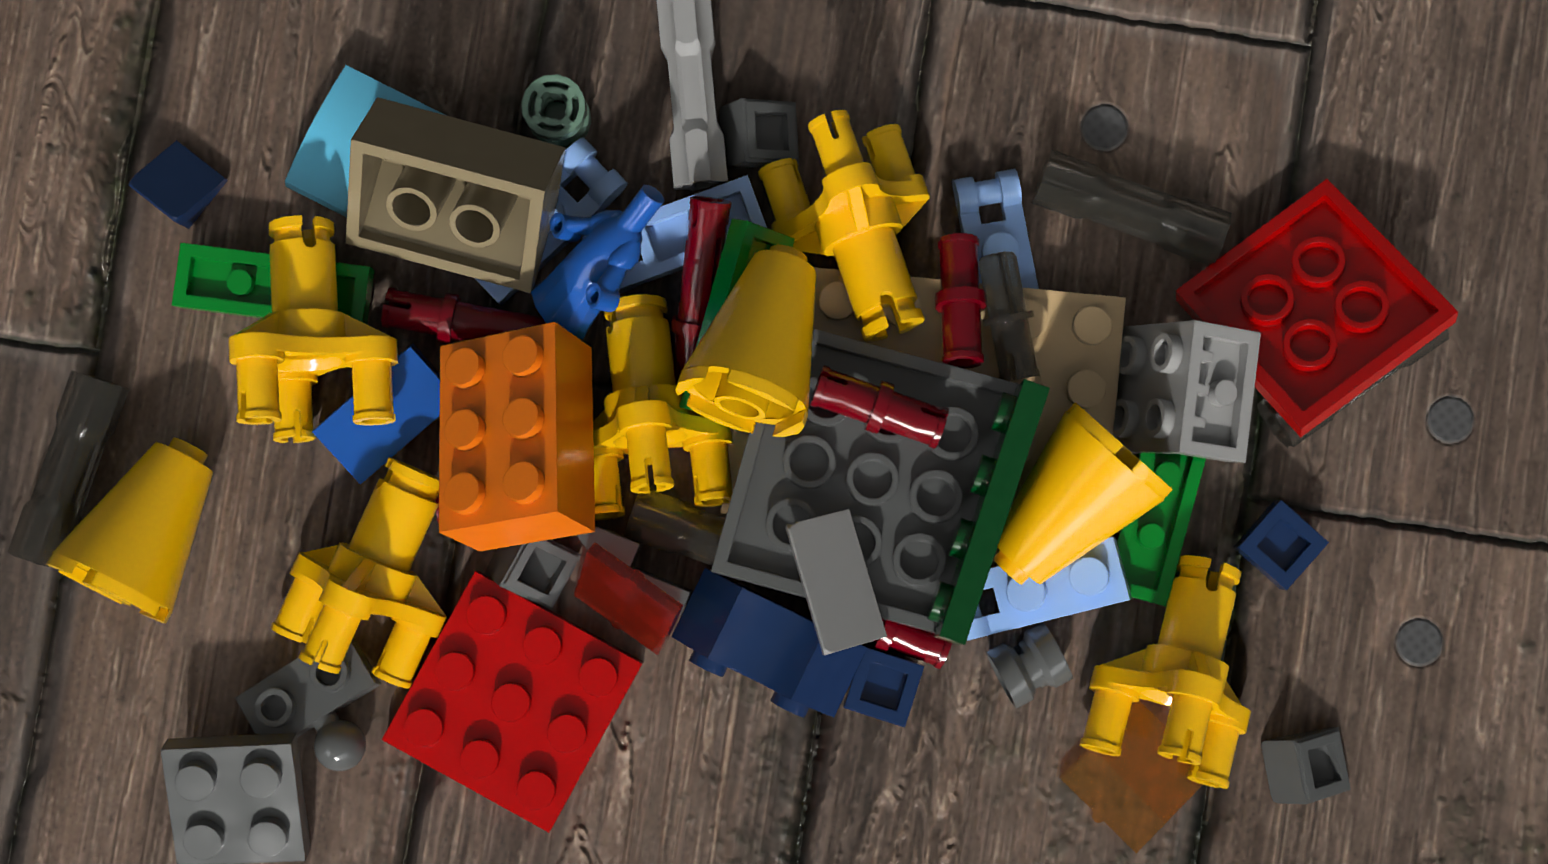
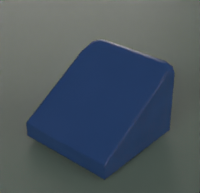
M176 140L137 172L127 185L174 222L190 229L228 180Z

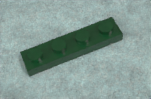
M1024 379L1016 387L1014 395L1003 392L999 399L990 429L1001 434L993 458L982 454L978 462L969 492L980 497L972 521L961 517L957 525L948 555L959 560L951 584L939 582L928 612L927 619L937 622L933 635L935 638L956 645L966 644L1050 390L1049 387Z

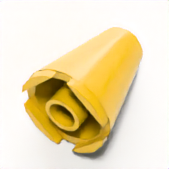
M773 245L769 250H761L753 255L679 374L675 391L677 395L685 391L690 393L686 405L694 412L718 424L752 434L756 422L775 425L773 437L796 435L805 427L809 410L816 271L807 262V257L804 253L790 246Z
M1075 402L1064 412L1012 503L998 544L1000 551L994 556L993 560L1020 585L1029 577L1038 584H1042L1163 502L1173 489Z
M173 437L169 446L155 442L52 552L46 565L58 569L59 573L119 604L123 603L128 606L132 604L141 609L139 611L140 614L166 624L173 612L213 476V471L203 465L208 455L190 443Z

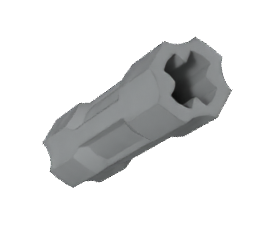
M656 0L660 47L668 62L673 114V129L669 139L673 188L675 190L690 191L707 190L728 182L725 139L717 122L711 62L716 44L712 0Z

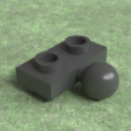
M353 637L341 663L342 667L339 674L318 669V662L314 661L313 665H309L297 658L235 697L256 735L297 733L298 738L310 729L315 728L317 735L314 741V752L318 761L325 768L333 771H346L355 767L362 760L366 751L365 735L353 722L340 720L337 712L382 684L379 678L371 673L373 668L355 637Z

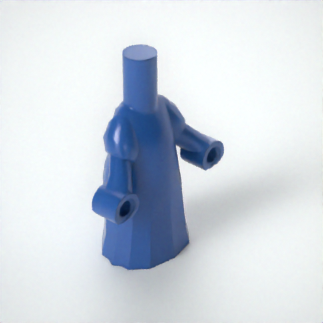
M643 185L623 212L620 210H605L592 215V217H577L562 213H556L552 216L550 229L556 239L576 242L580 239L581 235L586 237L531 292L535 307L546 323L556 322L577 338L584 339L600 311L613 312L616 310L620 301L618 289L625 278L626 271L631 270L639 262L643 240L642 230L665 201L663 195L656 188L650 185Z

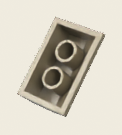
M377 97L351 138L346 244L531 293L550 231V220L554 215L558 202L565 147Z

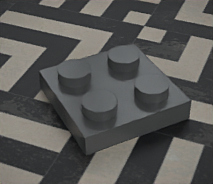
M297 733L167 739L161 748V757L177 864H251L306 861L311 845Z

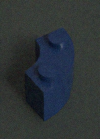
M707 568L704 569L671 636L693 650L689 661L720 677H723L727 668H730L774 690L770 699L772 703L805 718L809 708L833 718L835 717L868 649L863 645H858L823 656L811 618L794 612L774 602L769 597L727 577L713 573Z

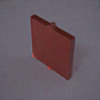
M596 542L587 551L574 596L609 620L613 627L623 630L658 656L666 646L683 604L646 579L641 571L632 569Z

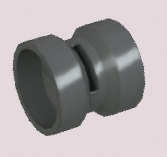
M1043 622L1026 630L1023 640L1017 642L1016 646L1013 647L1001 643L986 651L987 658L1001 686L1016 709L1032 701L1037 688H1043L1047 685L1057 688L1073 679L1063 653Z

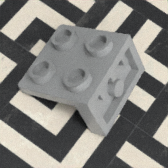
M1197 320L1126 326L1122 334L1115 420L1112 435L1132 453L1180 454L1224 462L1246 463L1261 333Z

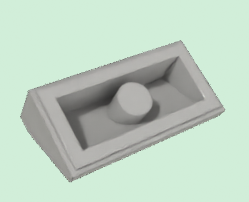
M847 509L786 525V532L823 656L887 637L850 510Z

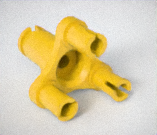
M834 110L831 111L833 119L831 125L836 139L832 137L825 113L814 118L808 124L809 132L813 135L826 173L822 180L823 191L812 205H810L796 159L785 158L771 162L758 171V175L763 182L776 220L771 224L772 230L794 238L793 248L801 252L834 256L836 258L855 317L858 321H862L864 325L860 330L863 340L866 342L879 341L888 338L886 328L889 327L882 307H889L891 309L899 334L917 327L925 320L922 310L916 308L914 304L918 297L896 234L902 230L929 200L930 195L923 175L915 174L901 135L900 125H884L866 133L867 136L862 137L863 145L866 147L871 163L863 161L849 121L848 111Z
M302 215L285 216L269 222V236L274 239V242L269 247L272 313L267 314L228 339L229 362L236 365L238 413L236 414V422L250 425L271 424L274 422L275 432L273 433V441L279 443H287L289 437H293V443L315 440V435L312 433V386L318 384L319 376L345 367L352 368L353 423L372 426L390 424L396 421L393 407L392 366L398 364L397 339L342 312H338L335 244L330 241V237L334 236V222L320 216H315L312 219L313 229L303 231L301 228L303 225Z
M650 294L620 297L619 305L615 311L604 312V317L610 321V327H606L613 393L606 396L604 399L605 409L593 421L595 521L610 520L625 515L618 462L624 459L623 455L628 454L630 490L633 493H651L648 475L649 465H652L654 485H656L657 492L673 488L674 481L671 478L668 448L683 447L684 451L690 452L695 506H720L731 501L733 488L728 455V444H733L731 428L713 422L692 410L679 407L682 394L677 395L675 391L676 377L670 326L668 320L663 316V313L668 311L667 302L661 296Z
M388 457L385 467L389 468L384 479H378L350 544L339 542L335 546L298 553L290 571V574L295 578L276 620L272 622L270 628L286 638L306 644L298 657L300 660L309 665H313L314 661L318 662V669L339 674L342 667L341 663L360 621L369 620L371 614L391 617L395 621L394 627L377 665L373 667L371 673L390 684L409 689L430 638H438L447 618L417 574L410 570L439 503L435 502L439 493V478L407 463Z
M1184 555L1179 558L1177 570L1180 574L1179 577H1175L1173 580L1158 643L1147 645V648L1094 666L1089 689L1094 692L1080 745L1097 753L1119 757L1122 753L1121 746L1132 702H1139L1140 699L1165 705L1170 707L1162 743L1157 753L1168 759H1172L1173 755L1178 756V762L1191 764L1190 770L1187 773L1189 780L1214 788L1228 789L1230 783L1228 780L1239 735L1246 734L1251 711L1242 706L1226 679L1229 666L1221 661L1236 598V593L1232 589L1233 585L1239 584L1241 572L1236 567L1224 562L1221 564L1219 572L1210 571L1207 573L1211 565V558Z

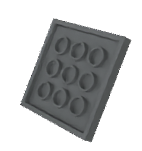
M813 328L809 410L805 427L796 435L773 437L775 425L756 422L753 434L749 433L711 572L806 598L786 532V525L849 509L882 619L934 633L937 622L927 619L939 582L951 584L959 560L948 555L955 530L961 517L972 521L980 497L969 492L976 467L982 454L993 458L1001 434L990 429L996 407L1002 393L1006 392L1014 395L1015 389L1019 384ZM823 365L830 367L834 371L877 386L881 380L894 384L895 392L938 407L948 408L947 422L935 449L930 448L927 444L881 428L878 434L864 430L865 423L820 407L810 406V401Z

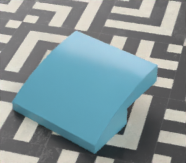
M345 65L300 145L285 179V186L347 217L351 138L376 98L379 97L442 115L445 114Z

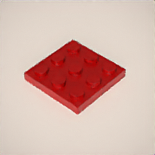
M1325 179L1175 290L1176 301L1193 320L1261 333L1255 388L1300 438L1456 323L1458 311L1328 179Z
M475 571L382 740L550 833L644 662L555 612L499 586L481 571Z

